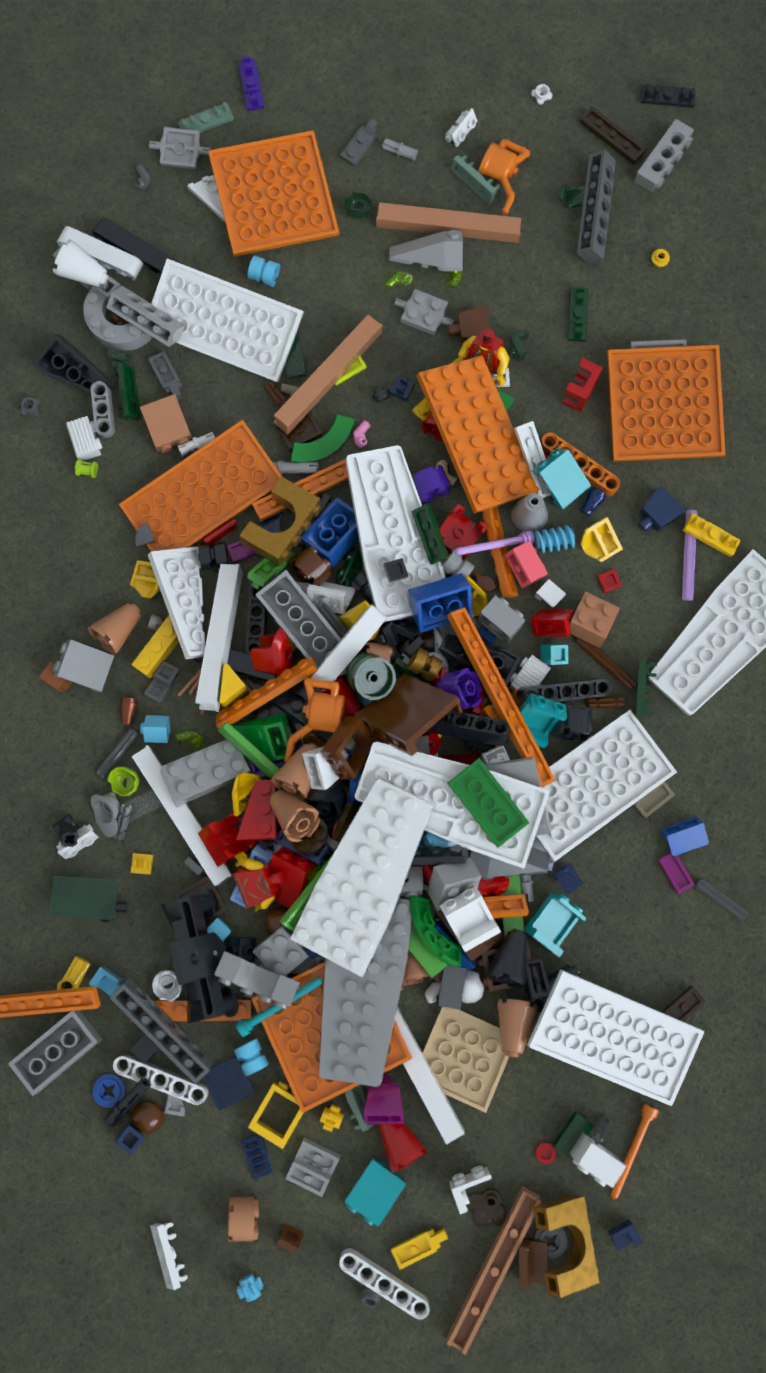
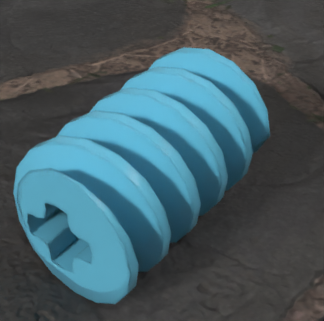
M567 525L563 529L557 527L556 532L554 528H550L549 532L543 529L541 534L538 530L534 532L536 552H538V549H541L544 554L547 547L552 552L553 546L556 547L557 551H560L561 545L567 550L568 544L571 545L572 549L575 548L573 528L571 527L570 529Z

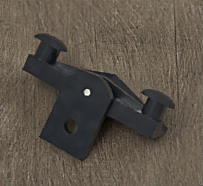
M201 889L197 892V895L161 904L174 931L176 942L169 943L177 983L178 985H186L187 1023L217 1018L223 1015L226 1017L235 1016L239 1009L235 991L229 987H224L220 990L219 978L214 975L226 949L220 937L214 932L208 933V928H206L207 924L204 918H210L216 911L212 892L209 889Z

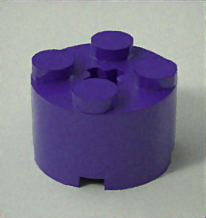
M437 465L438 469H434L433 466L428 467L413 475V482L423 505L433 502V498L438 495L444 497L450 494L451 484L442 465Z
M468 668L446 673L437 684L438 689L441 688L443 691L454 694L459 698L462 710L476 707L482 701V697H480V691H483L481 680L476 672H471Z

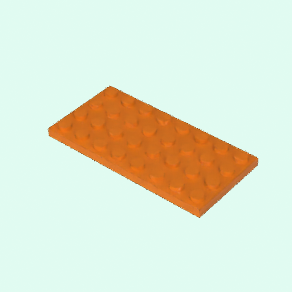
M483 355L422 371L416 375L474 514L540 491L530 474L516 433Z
M241 420L128 497L119 506L137 531L142 525L149 523L155 539L154 542L147 544L150 551L188 548L252 506L253 502L271 493V490L282 475L246 423Z

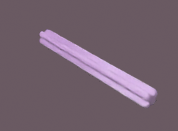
M696 510L686 511V522L690 514L697 515ZM686 532L682 600L692 601L694 596L696 538Z

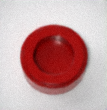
M541 1142L535 1149V1155L539 1162L549 1164L555 1159L556 1151L549 1142Z

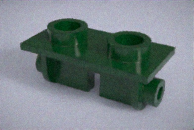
M358 548L350 549L345 554L343 559L345 563L343 567L338 569L335 583L344 582L343 586H352L351 583L358 575L352 569L360 570L363 564L362 553L358 551Z

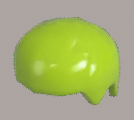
M116 767L110 772L107 779L111 784V790L120 796L132 795L136 792L139 785L137 773L129 767ZM127 778V783H126V788H125L124 785H123V782H124V780Z

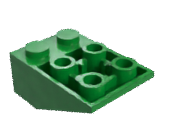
M285 713L231 725L270 761L285 759L287 742L292 734ZM294 746L292 756L294 755L296 746ZM243 754V757H244L245 761H250V760Z

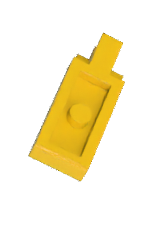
M445 1228L437 1232L430 1229L392 1247L391 1252L399 1270L437 1252V1249L441 1247L440 1242L447 1240L448 1235Z

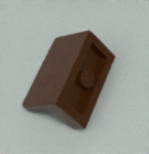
M523 1239L519 1247L520 1289L528 1290L531 1283L546 1284L544 1272L548 1271V1242Z

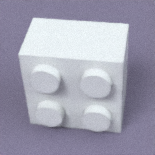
M583 1132L569 1153L574 1159L572 1162L577 1165L579 1170L586 1175L588 1173L592 1175L594 1180L604 1187L608 1184L613 1188L626 1168L616 1155L602 1145L595 1144L594 1140Z

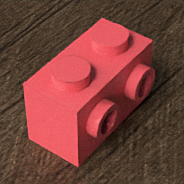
M530 541L513 548L504 555L521 588H525L548 575L544 564L541 562L536 549Z

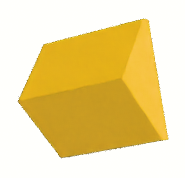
M224 664L219 703L223 708L227 709L249 691L228 664Z

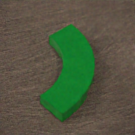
M335 415L330 430L319 440L310 443L294 442L290 462H313L335 452L349 436L354 418Z
M414 895L410 896L409 906L412 920L425 946L444 963L456 968L460 967L461 946L452 943L436 930L429 899Z

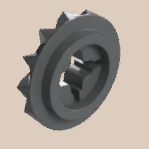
M561 1227L551 1231L538 1229L534 1236L535 1240L547 1242L545 1235L549 1237L555 1236L554 1241L557 1247L552 1244L548 1245V1259L560 1257L567 1248V1236Z

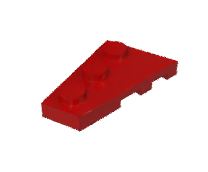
M271 780L255 781L236 839L237 841L277 839V817L270 804V798L276 792V786Z

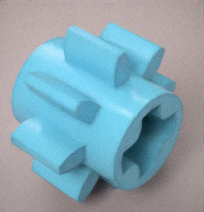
M249 1274L239 1280L240 1286L236 1290L240 1299L245 1297L246 1301L250 1302L261 1296L260 1290L263 1289V1284L260 1277L255 1279L253 1274Z

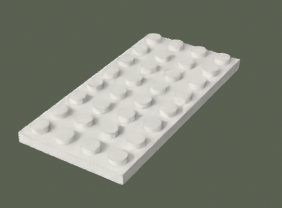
M170 259L166 260L152 301V305L185 325L180 340L176 343L275 382H279L304 313L302 310Z
M631 710L549 767L556 781L542 788L550 791L546 802V810L551 834L538 835L535 838L550 855L551 860L555 862L677 773Z
M560 969L527 1045L532 1049L672 1106L704 1031Z

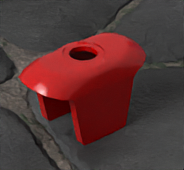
M282 627L276 634L261 636L259 638L261 647L252 648L250 651L255 670L280 676L286 669L294 667L288 635Z

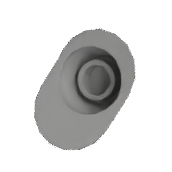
M113 792L103 796L95 794L91 797V805L96 823L105 836L114 837L117 833L116 819L118 814L121 813L119 811L121 804Z

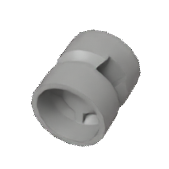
M455 549L448 554L449 558L441 562L444 573H450L451 576L462 573L466 578L475 567L468 560H462V555H456Z

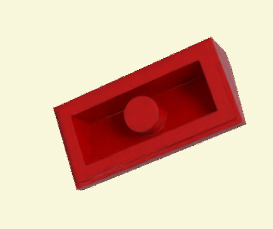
M234 518L230 519L203 537L202 540L205 544L211 546L238 528L237 521Z

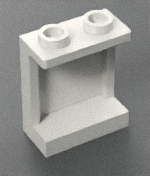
M476 886L465 890L462 894L440 905L465 952L501 932Z

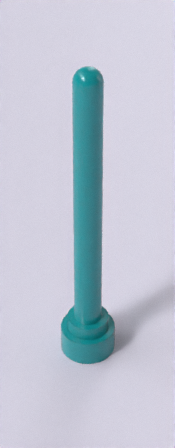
M317 977L299 988L292 1002L323 983V979ZM273 1004L251 1019H241L236 1022V1028L240 1035L245 1037L251 1033L253 1026L282 1008Z

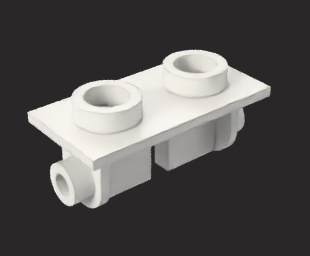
M473 108L470 111L462 112L455 122L457 126L453 125L446 133V141H454L455 147H458L465 140L466 135L476 125L477 119Z
M90 824L84 825L77 830L79 836L78 844L74 847H64L60 841L58 842L59 845L56 846L57 852L65 859L72 858L84 847L92 845L99 837L93 832L94 829Z

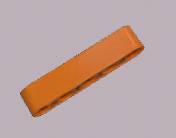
M546 433L542 437L541 446L544 454L548 453L551 456V452L557 448L568 449L575 461L583 464L584 467L580 469L592 487L606 496H613L620 486V480L617 476L556 434ZM550 441L553 443V446H547L545 442ZM590 473H597L599 478H593ZM611 483L614 485V488L610 489L606 484Z

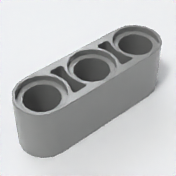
M97 381L91 386L94 427L100 436L109 438L115 432L112 394L104 382ZM100 388H105L104 394L97 395V391ZM102 406H107L106 412L100 414L99 409ZM103 425H109L108 431L101 432Z

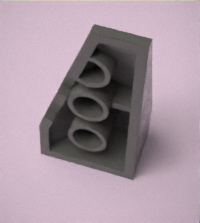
M531 847L525 868L470 850L469 858L471 857L481 874V879L488 880L499 876L506 878L517 874L533 875L548 873L550 855L547 852Z

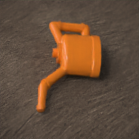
M502 139L499 145L492 142L479 168V172L482 175L501 182L507 198L502 209L503 215L509 213L515 198V193L512 191L508 178H512L513 174L517 175L519 170L517 165L530 155L528 149L509 141V139Z
M306 678L304 680L309 701L307 706L304 705L303 713H306L308 724L290 735L287 742L285 762L292 757L295 743L312 730L334 733L342 722L345 696L338 695L340 686L337 682L315 678ZM313 687L331 689V694L314 692Z

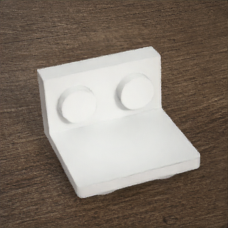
M324 582L321 586L309 584L307 588V596L317 609L323 603H327L334 613L339 614L345 613L355 594V588Z
M482 1165L476 1166L471 1169V1173L466 1175L458 1173L452 1176L453 1180L449 1181L460 1214L468 1212L466 1205L470 1204L465 1189L491 1179L487 1167L483 1168Z

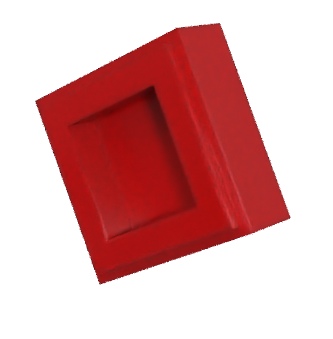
M615 569L597 575L603 593L622 587Z

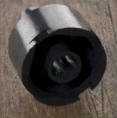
M566 705L567 719L565 721L559 720L555 724L553 736L555 735V738L562 740H574L577 737H580V740L591 738L592 709L587 707L575 709L574 705Z
M336 781L326 790L311 789L310 787L309 794L304 802L314 807L319 812L318 817L325 823H334L342 815L347 794L342 788V783Z

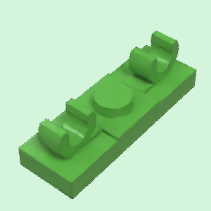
M290 551L287 561H283L280 566L264 558L248 573L247 578L253 581L252 587L257 590L260 589V586L264 587L294 559L295 553Z

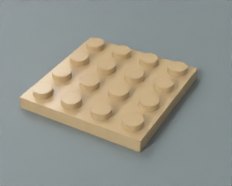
M441 1007L422 1053L446 1095L486 1113L509 1059L506 1056V1052L502 1051L500 1028L462 1010Z

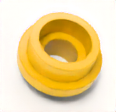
M664 249L655 250L651 257L652 263L657 267L666 266L670 260L669 253Z

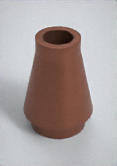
M122 697L121 702H119L121 724L133 725L139 703H137V698Z

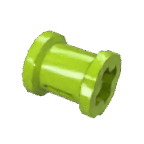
M81 459L76 461V476L87 475L91 476V478H96L98 462H83Z

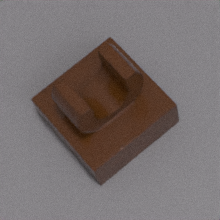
M286 1224L278 1240V1248L281 1250L283 1247L289 1250L288 1254L290 1255L292 1253L296 1254L304 1233Z

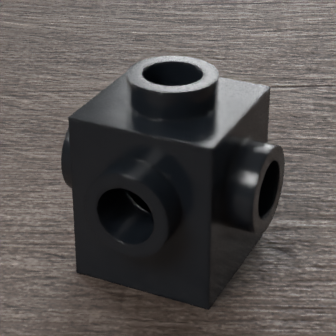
M228 936L227 953L242 958L247 962H255L253 950L256 948V938Z

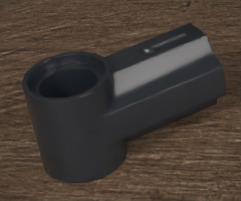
M70 814L52 825L64 847H74L78 844L79 836L77 829L79 826L75 825Z

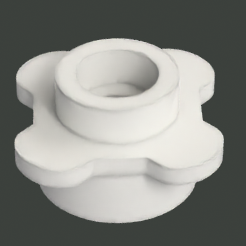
M541 84L532 90L531 95L537 99V103L540 105L544 101L552 99V93L547 85Z

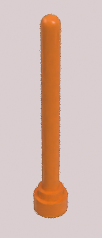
M646 1103L643 1104L641 1109V1116L643 1118L624 1160L626 1168L611 1191L613 1199L619 1197L648 1125L659 1113L658 1109L650 1107Z

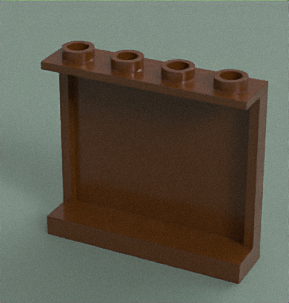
M403 674L396 680L393 690L386 697L380 700H372L354 716L362 719L373 737L413 756L418 752L414 742L450 710L460 714L463 711L460 706V700L456 695L447 693L441 688L438 689L431 686L429 683L422 682L415 677Z

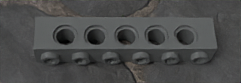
M606 150L589 155L577 254L587 263L604 260L616 160Z
M130 977L114 990L110 999L195 1084L210 1071L213 1060Z

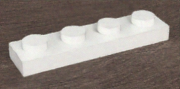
M530 421L515 427L514 430L523 457L535 481V485L540 490L537 494L545 498L551 494L540 477L532 472L537 468L536 465L540 461L546 460L534 422Z

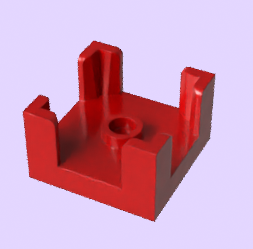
M582 358L579 367L591 372V375L578 370L574 380L581 383L582 386L580 387L570 382L565 391L566 394L578 399V401L565 396L561 402L580 413L603 369Z
M457 504L439 527L445 548L449 552L459 547L474 545L488 528L484 522L480 521L478 524H475L462 513L465 511V508L460 504ZM463 554L462 560L466 558L469 554Z
M234 812L220 822L216 823L214 821L208 824L198 833L217 867L235 859L234 856L238 853L248 852L258 844L255 840H236L239 830L235 824L239 822L242 816H234Z

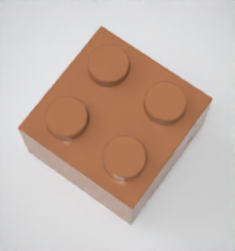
M585 591L569 623L571 634L600 648L607 638L620 608Z

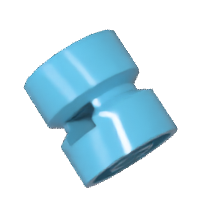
M254 256L249 265L248 279L257 282L262 280L263 284L273 287L276 283L275 279L278 278L280 272V264L270 260L266 263L264 258Z
M257 1038L234 1049L237 1059L243 1062L241 1068L245 1076L251 1075L269 1065L265 1054L260 1053L262 1047Z

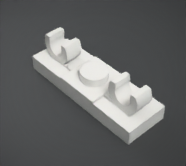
M156 1223L151 1225L150 1228L164 1280L168 1289L175 1290L181 1287L179 1281H185L188 1277L187 1275H178L179 1270L185 1266L184 1264H175L176 1253L168 1242V1239L172 1240L176 1237L175 1233L167 1234V1229L172 1227L173 1223Z

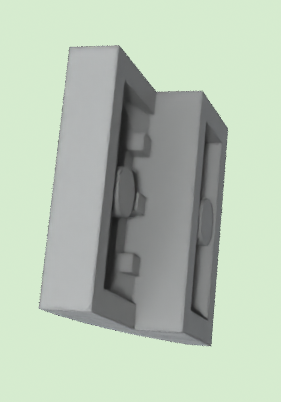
M304 1137L285 1179L322 1197L341 1155Z

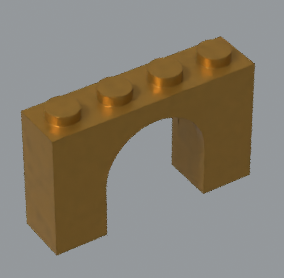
M282 476L271 490L272 499L294 513L296 518L293 525L284 532L272 533L250 521L239 536L241 544L279 566L283 561H287L292 547L298 545L303 531L306 532L309 529L312 518L316 517L321 511L320 498Z
M571 1194L534 1206L533 1210L537 1229L551 1231L566 1226L571 1233L573 1241L572 1252L566 1263L544 1272L547 1293L562 1298L598 1284V1269L584 1196Z

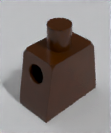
M483 305L458 313V324L448 325L449 336L459 335L460 342L463 344L471 336H477L480 331L484 332L486 329H490L487 306Z

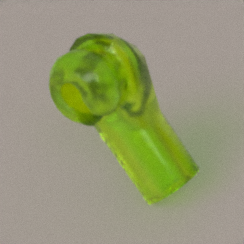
M451 271L453 276L448 282V286L454 289L457 287L463 277L462 271Z
M397 272L385 284L390 289L396 284L409 285L413 277L406 272Z
M194 730L176 733L177 742L188 740L196 748L201 747L204 742L202 736Z

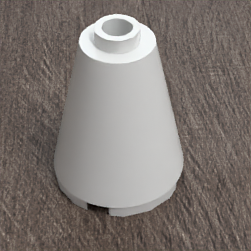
M68 239L67 242L69 244H63L57 255L55 264L58 266L57 270L53 268V273L89 285L100 287L102 284L104 286L108 279L107 270L74 241Z

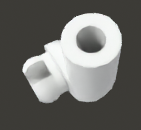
M441 981L431 983L426 990L425 998L428 1003H435L437 1001L436 998L439 995Z

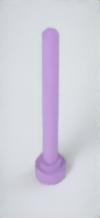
M523 531L517 537L456 548L455 554L463 555L515 544L522 545L529 541L533 545L535 537L532 531Z

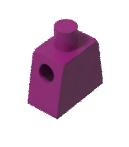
M383 1074L382 1083L378 1087H369L364 1108L365 1124H404L399 1084L391 1083L392 1077L388 1074Z

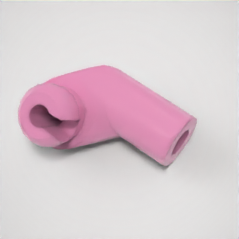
M365 420L353 433L355 444L358 447H364L367 444L365 433L371 425Z

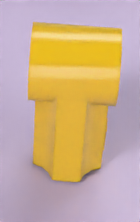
M75 956L65 976L58 983L57 990L65 989L66 982H70L72 988H79L91 963Z

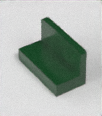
M574 1111L552 1143V1146L560 1153L562 1152L570 1159H573L569 1154L582 1132L588 1136L593 1130L594 1125Z

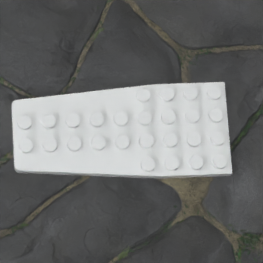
M397 445L348 455L345 460L363 564L373 604L387 617L383 623L411 617L413 614L409 604L408 589L444 579L445 574L441 562L430 565L411 511L421 507L422 504L402 448ZM403 558L408 577L389 583L383 564Z
M754 549L750 551L713 591L657 663V666L650 672L656 673V677H647L657 689L688 716L694 714L766 648V560Z
M374 742L355 798L358 801L364 802L376 780L382 779L432 804V811L424 830L464 848L468 847L469 850L525 868L550 791L490 771L530 822L497 848L447 784L469 765L419 752L410 756L391 745Z
M382 779L376 780L319 878L290 939L363 977L392 917L432 811V804Z

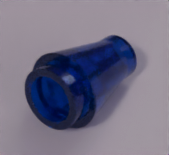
M596 487L589 490L580 511L590 516L605 501L606 494Z

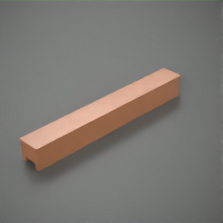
M380 202L378 216L376 217L377 228L432 234L457 230L462 231V237L519 243L521 234V218Z
M367 315L275 413L274 417L276 420L274 424L288 435L357 361L358 357L377 339L382 332L383 325L370 315Z
M523 1186L446 1337L447 1345H452L459 1349L464 1355H466L534 1218L533 1207L540 1205L542 1202L539 1195Z

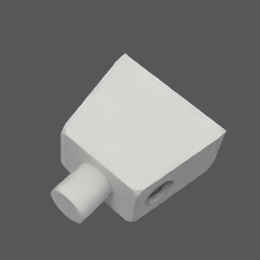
M323 747L302 753L311 789L326 790L339 779L322 754L321 750ZM342 750L341 754L347 760V752Z

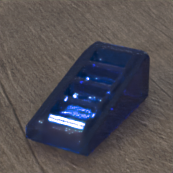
M259 1134L243 1138L241 1143L253 1178L257 1179L274 1173L264 1138ZM255 1142L259 1143L258 1146L249 1148L250 1144ZM260 1149L262 1151V1153L254 1156L251 1155V1152ZM264 1157V1161L254 1164L253 1160ZM267 1166V1169L256 1172L257 1167Z

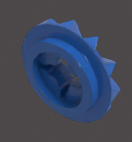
M115 1074L101 1076L93 1086L94 1100L105 1108L113 1107L117 1101H121L125 1096V1085L122 1079ZM106 1085L107 1087L115 1085L112 1090L114 1096L108 1094L103 1097L106 1092Z

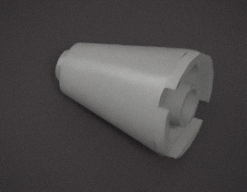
M531 493L514 504L511 511V519L517 529L522 532L530 530L534 533L536 530L540 531L546 525L548 510L541 495Z

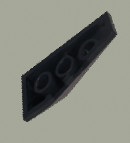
M61 334L54 335L33 362L47 376L75 386L90 394L92 384L97 381L104 382L110 390L115 385ZM100 388L97 391V395L104 394L105 388Z
M446 634L438 650L459 668H468L469 671L476 672L458 636ZM484 643L507 686L522 657L506 648L499 646L495 648Z

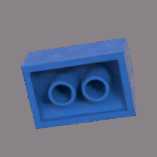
M336 498L301 536V540L307 547L313 546L321 559L325 558L329 561L331 568L339 562L359 539L354 509Z
M462 573L408 589L410 608L420 633L450 624L447 615L462 608H466L469 616L473 617L471 584Z

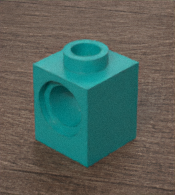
M540 644L541 661L548 665L568 664V645Z

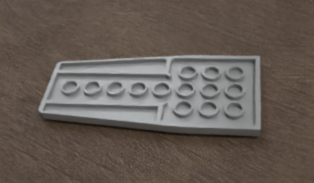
M398 898L390 922L363 977L326 958L319 1068L321 1078L378 1087L382 1083L408 958L412 926L409 900Z

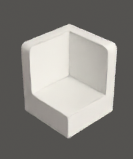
M548 579L536 592L535 598L539 601L543 599L554 608L565 597L566 593Z

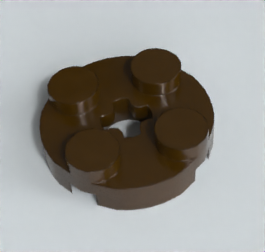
M320 819V823L312 834V838L303 837L300 838L302 841H290V844L300 854H317L325 848L329 830L325 822Z

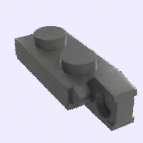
M371 119L366 127L362 126L341 152L340 158L355 167L374 142L376 137L374 132L377 129L378 122Z
M165 351L148 358L164 391L167 394H175L178 401L183 399L179 391L182 388L181 381Z

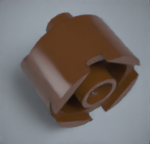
M311 545L308 548H304L291 560L289 567L291 571L293 569L296 570L295 576L302 583L321 586L331 576L329 569L331 564L325 558L321 559L317 555V550Z

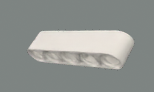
M65 226L57 240L59 246L64 242L69 244L67 242L68 239L74 241L94 260L100 263L101 266L109 270L114 269L117 271L116 273L125 277L129 276L133 278L132 280L136 279L143 266V262L137 257L69 226Z
M371 604L318 666L317 672L312 674L310 678L335 681L387 617Z
M123 1054L113 1062V1069L117 1074L139 1082L142 1078L138 1073L139 1067L146 1068L147 1075L143 1078L150 1081L151 1088L189 1103L199 1105L208 1097L209 1091L206 1085L200 1082L195 1084L190 1078L147 1062L143 1064L137 1057ZM121 1059H125L128 1062L127 1069L121 1068ZM158 1074L165 1076V1084L158 1083ZM180 1081L184 1084V1091L176 1089V1082ZM194 1090H202L203 1098H196Z
M347 1248L341 1253L340 1267L344 1272L414 1318L424 1319L427 1317L429 1301L425 1295L356 1250ZM352 1256L355 1261L352 1264H347L344 1262V1258ZM368 1267L372 1270V1273L365 1276L361 1270ZM382 1279H387L390 1284L387 1287H382L379 1285V1282ZM405 1291L408 1295L406 1298L401 1299L397 1297V1293ZM418 1302L425 1304V1308L422 1310H417L414 1306Z

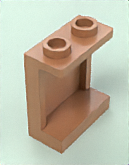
M175 394L140 407L158 452H169L172 450V447L192 440Z

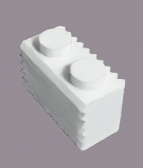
M88 416L66 423L78 459L84 461L101 455L100 449L103 447L100 439L95 437L94 421H90Z
M533 655L529 659L525 657L520 664L521 671L518 674L515 672L509 681L511 683L509 688L514 691L522 686L538 685L551 668ZM529 690L525 694L526 699L530 695Z

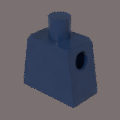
M660 485L640 511L644 518L638 523V526L644 532L651 526L659 531L680 518L686 510Z

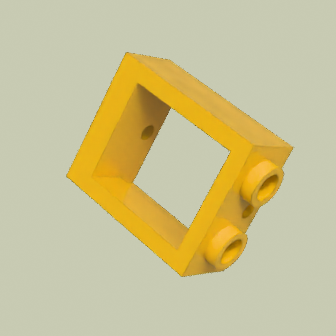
M279 1081V1083L274 1082L248 1128L283 1149L303 1115L301 1110L299 1109L285 1135L280 1134L258 1120L275 1091L298 1105L293 1092L289 1090L290 1086Z

